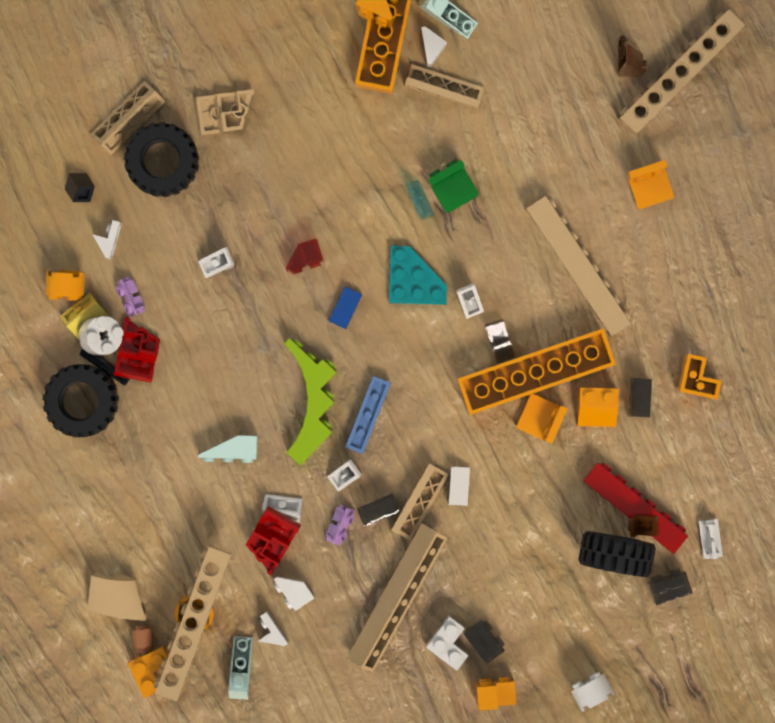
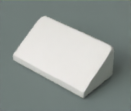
M451 466L448 505L468 506L470 467Z
M265 494L262 515L269 506L290 519L300 522L303 499Z

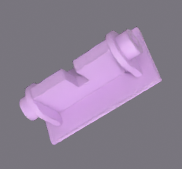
M129 276L116 282V292L124 301L123 307L125 312L131 318L137 315V313L138 315L144 313L145 305L141 296L133 297L132 295L138 292L134 280H131Z
M341 504L336 508L332 520L338 523L337 525L330 523L325 534L327 536L325 540L341 546V543L347 537V529L354 520V509L347 508Z

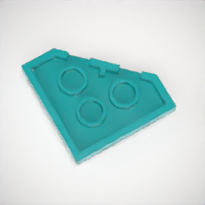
M391 246L389 303L447 305V285L410 246Z

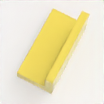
M89 292L60 317L66 327L80 339L79 329L86 320L93 317L108 316V314Z

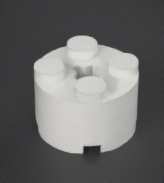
M99 316L90 318L79 329L81 347L92 355L111 354L119 348L122 342L123 329L111 317Z
M598 671L588 676L589 681L583 683L581 680L572 685L573 689L570 692L581 712L585 711L583 708L585 706H588L590 709L609 699L607 696L609 693L612 696L615 695L604 673L600 674Z

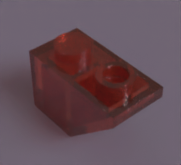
M317 238L297 245L286 266L287 272H291L293 275L303 272L302 268L310 266V269L321 266V262H324Z

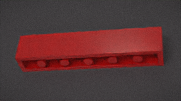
M596 463L582 481L629 519L636 514L658 516L659 535L651 537L675 554L688 537L685 534L686 529L679 523L674 525L670 522L671 517L664 511L659 513L652 501L649 499L644 501L640 497L642 493L634 487L628 488L625 485L627 481L621 476L617 475L615 477L610 473L612 469L605 463L601 465Z

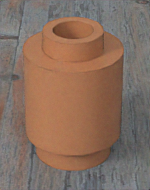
M147 624L136 625V629L132 630L133 645L136 648V653L152 651L151 627H147Z

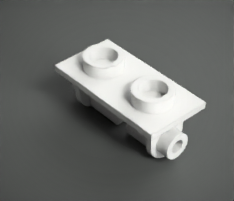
M718 519L699 521L703 558L717 559L718 557H723Z

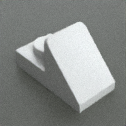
M112 220V224L109 223L107 226L106 234L108 238L93 234L104 256L110 260L113 258L122 223Z
M227 247L198 261L205 278L212 277L234 267V262Z
M268 610L260 615V623L265 630L269 629L270 632L258 641L286 646L289 641Z

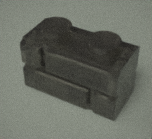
M630 378V417L650 418L652 379Z
M393 493L357 507L364 526L400 512Z
M680 568L669 571L670 575L662 577L659 574L651 577V581L647 582L655 605L693 594L686 571H680Z
M479 619L464 630L463 634L487 665L505 651L502 647L505 643L499 635L496 637L491 632L493 627L487 620Z

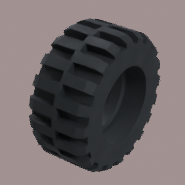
M160 122L159 124L150 123L149 126L138 129L139 132L130 137L131 141L127 143L125 147L127 150L124 153L126 163L124 166L130 180L143 192L155 197H170V195L179 194L183 189L186 190L190 182L194 181L196 171L198 172L199 154L191 137L182 128L180 129L177 125L167 124L166 122ZM158 142L170 143L177 149L180 156L177 170L172 175L164 178L151 175L144 165L146 151Z
M73 364L58 370V373L52 375L50 382L44 388L46 391L42 400H44L43 410L47 413L46 418L53 424L56 430L61 431L62 434L79 438L96 435L100 431L105 430L108 424L115 418L114 415L118 410L117 401H119L116 385L113 384L109 375L91 365ZM75 383H87L98 394L99 403L96 411L85 419L72 417L64 408V394Z
M586 531L582 536L578 560L580 564L595 569L648 577L652 572L656 547L653 543Z

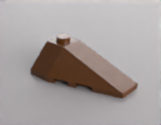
M620 35L618 38V76L641 77L643 71H646L647 61L643 60V54L624 35Z

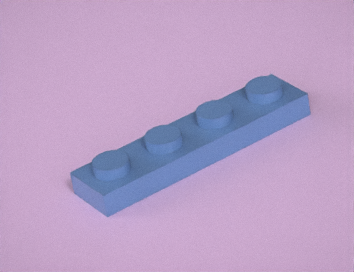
M375 376L372 377L346 448L361 454L364 453L390 387V382Z

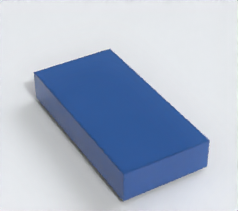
M344 287L329 322L347 329L362 294Z

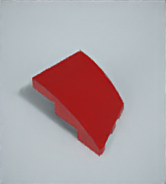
M125 317L122 328V342L118 348L113 375L151 383L160 339L153 334H149L143 327L139 328L130 321V318Z
M269 506L254 528L246 546L254 553L258 562L263 563L268 575L271 576L300 529L301 524Z

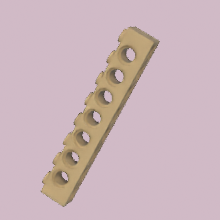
M730 9L725 13L721 11L714 18L716 22L712 26L708 24L701 31L703 35L698 40L694 38L687 45L689 49L685 53L681 51L674 58L676 62L671 67L667 65L660 72L662 76L658 80L654 78L646 86L648 90L644 94L640 92L633 99L635 103L631 107L627 105L619 113L621 115L619 121L634 136L745 26ZM719 26L723 27L725 35H719L716 28ZM709 40L712 48L706 49L703 46V41ZM692 53L696 54L698 62H692L689 59V55ZM677 67H682L685 70L684 76L677 75ZM662 81H669L671 89H664ZM655 94L658 97V102H650L648 96ZM635 108H642L644 110V116H637L635 114Z
M211 545L208 549L204 548L201 560H204L203 564L196 569L194 578L197 580L195 585H191L187 596L190 599L188 604L184 603L180 614L183 615L181 622H177L174 633H177L175 640H171L167 651L170 654L168 659L164 658L160 669L163 670V673L155 681L154 688H157L155 694L176 702L178 701L232 553ZM210 562L215 563L217 566V571L214 573L207 570V564ZM208 581L210 583V590H202L200 583ZM194 600H202L204 603L203 608H195ZM190 617L195 618L197 626H188L187 619ZM182 636L189 637L190 644L187 646L181 644L180 638ZM180 654L184 659L183 663L177 664L173 659L174 655ZM174 673L177 676V680L170 682L167 679V674Z

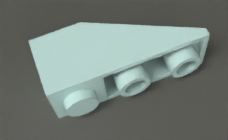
M419 0L416 5L428 15L466 39L470 37L478 22L448 0Z
M238 435L199 454L198 458H203L204 462H215V458H222V462H234V459H241L242 463H253V459H257L258 436Z
M234 636L228 688L230 699L248 700L253 637Z

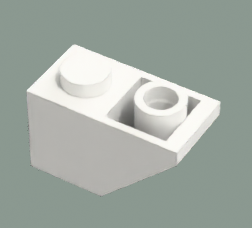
M276 576L274 578L275 583L273 585L279 593L283 592L286 597L284 601L289 609L293 608L296 611L315 598L304 580Z

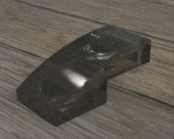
M503 319L486 324V332L497 364L516 358Z

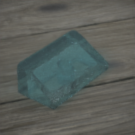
M416 180L407 183V191L420 220L433 216V210L420 181Z

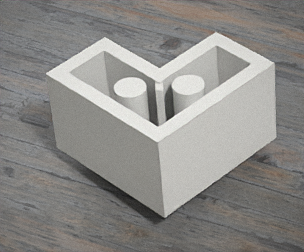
M448 615L428 641L426 648L457 671L469 656L468 652L454 643L465 627Z

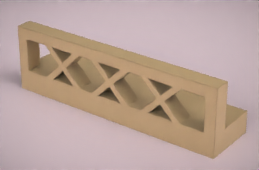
M413 64L405 82V87L475 110L478 109L484 87ZM414 70L422 72L425 79L422 81L413 79ZM438 77L443 85L440 87L431 85L429 80ZM456 83L461 91L458 93L450 91L447 86ZM475 89L479 91L477 99L468 97L465 92Z
M144 81L91 135L112 155L165 101ZM146 89H148V91H147L143 96H141V94H142ZM130 104H133V106L127 110V107ZM117 117H120L119 120L116 123H114V120ZM106 130V133L99 138L98 136Z
M429 463L391 530L411 541L449 474ZM435 470L442 474L443 478L440 483L432 485L430 477ZM431 487V499L422 501L421 493L423 489ZM428 502L427 506L424 509L423 503ZM421 504L423 513L421 516L413 518L412 508ZM412 521L413 530L410 535L400 530L405 522Z

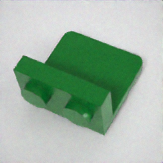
M455 159L446 165L447 168L443 171L438 169L429 174L428 183L446 213L454 211L478 196V191L467 174L462 160L457 162Z

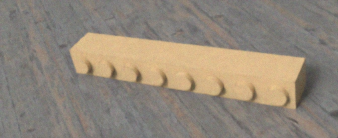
M544 196L526 208L525 211L609 337H612L631 324L629 322L631 317L625 309L621 310L618 305L620 301L615 294L611 295L607 289L610 286L605 278L601 279L597 274L599 269L594 262L590 263L587 259L588 253L583 246L579 247L576 240L578 238L572 229L568 230L565 225L567 221L562 214L558 215L556 212L554 201Z
M421 523L347 656L349 660L360 668L372 673L374 672L448 539L446 536Z

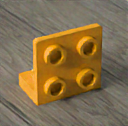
M666 160L629 171L626 174L638 210L674 198L665 170L668 167Z
M530 394L516 428L552 444L568 408L557 405L535 394Z

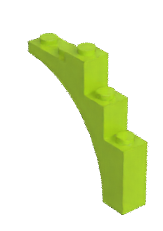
M289 338L284 344L293 353L302 369L306 381L308 401L303 427L296 441L286 453L301 466L332 433L330 430L332 426L325 419L321 421L319 418L335 403L332 400L334 396L327 389L323 391L322 388L337 372L334 370L336 366L329 359L326 362L322 359L316 364L317 358L310 352L306 354L301 349L303 345L296 338L293 341Z

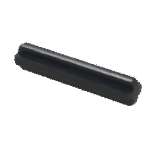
M82 348L79 353L80 356L122 385H126L130 379L113 375L115 366L99 355L89 354Z

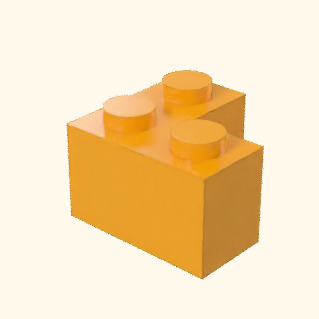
M685 354L677 392L718 400L722 381L703 377L706 357Z
M165 644L127 663L143 698L156 692L157 688H154L157 677H159L156 671L160 670L164 658L168 659L169 656Z
M504 676L499 677V680L491 681V678H481L479 682H475L478 710L498 709V706L516 705L514 679Z

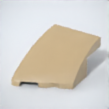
M254 89L195 97L199 135L242 130Z
M97 573L91 575L87 610L129 620L145 621L148 617L147 614H144L141 605L143 600L139 593L136 579L123 574H118L112 579Z

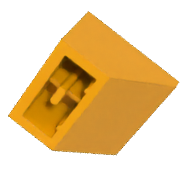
M357 0L355 6L360 17L367 20L370 17L376 20L375 23L384 28L392 26L393 17L387 0Z

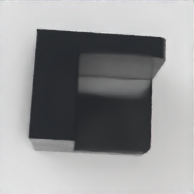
M69 173L65 191L72 202H91L95 186L86 173Z

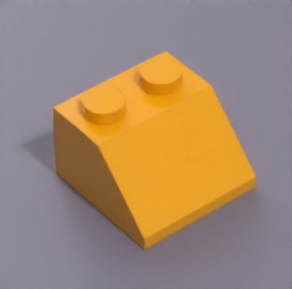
M578 388L577 426L616 427L619 389Z

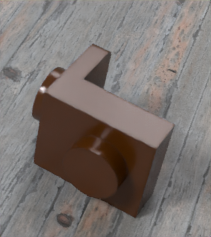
M636 514L628 521L630 537H636L637 535H659L658 516Z

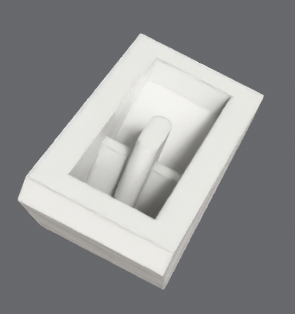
M424 26L421 27L427 68H429L447 46V42Z
M474 283L455 291L466 319L484 312Z
M350 459L327 477L339 492L362 476V473L352 459Z

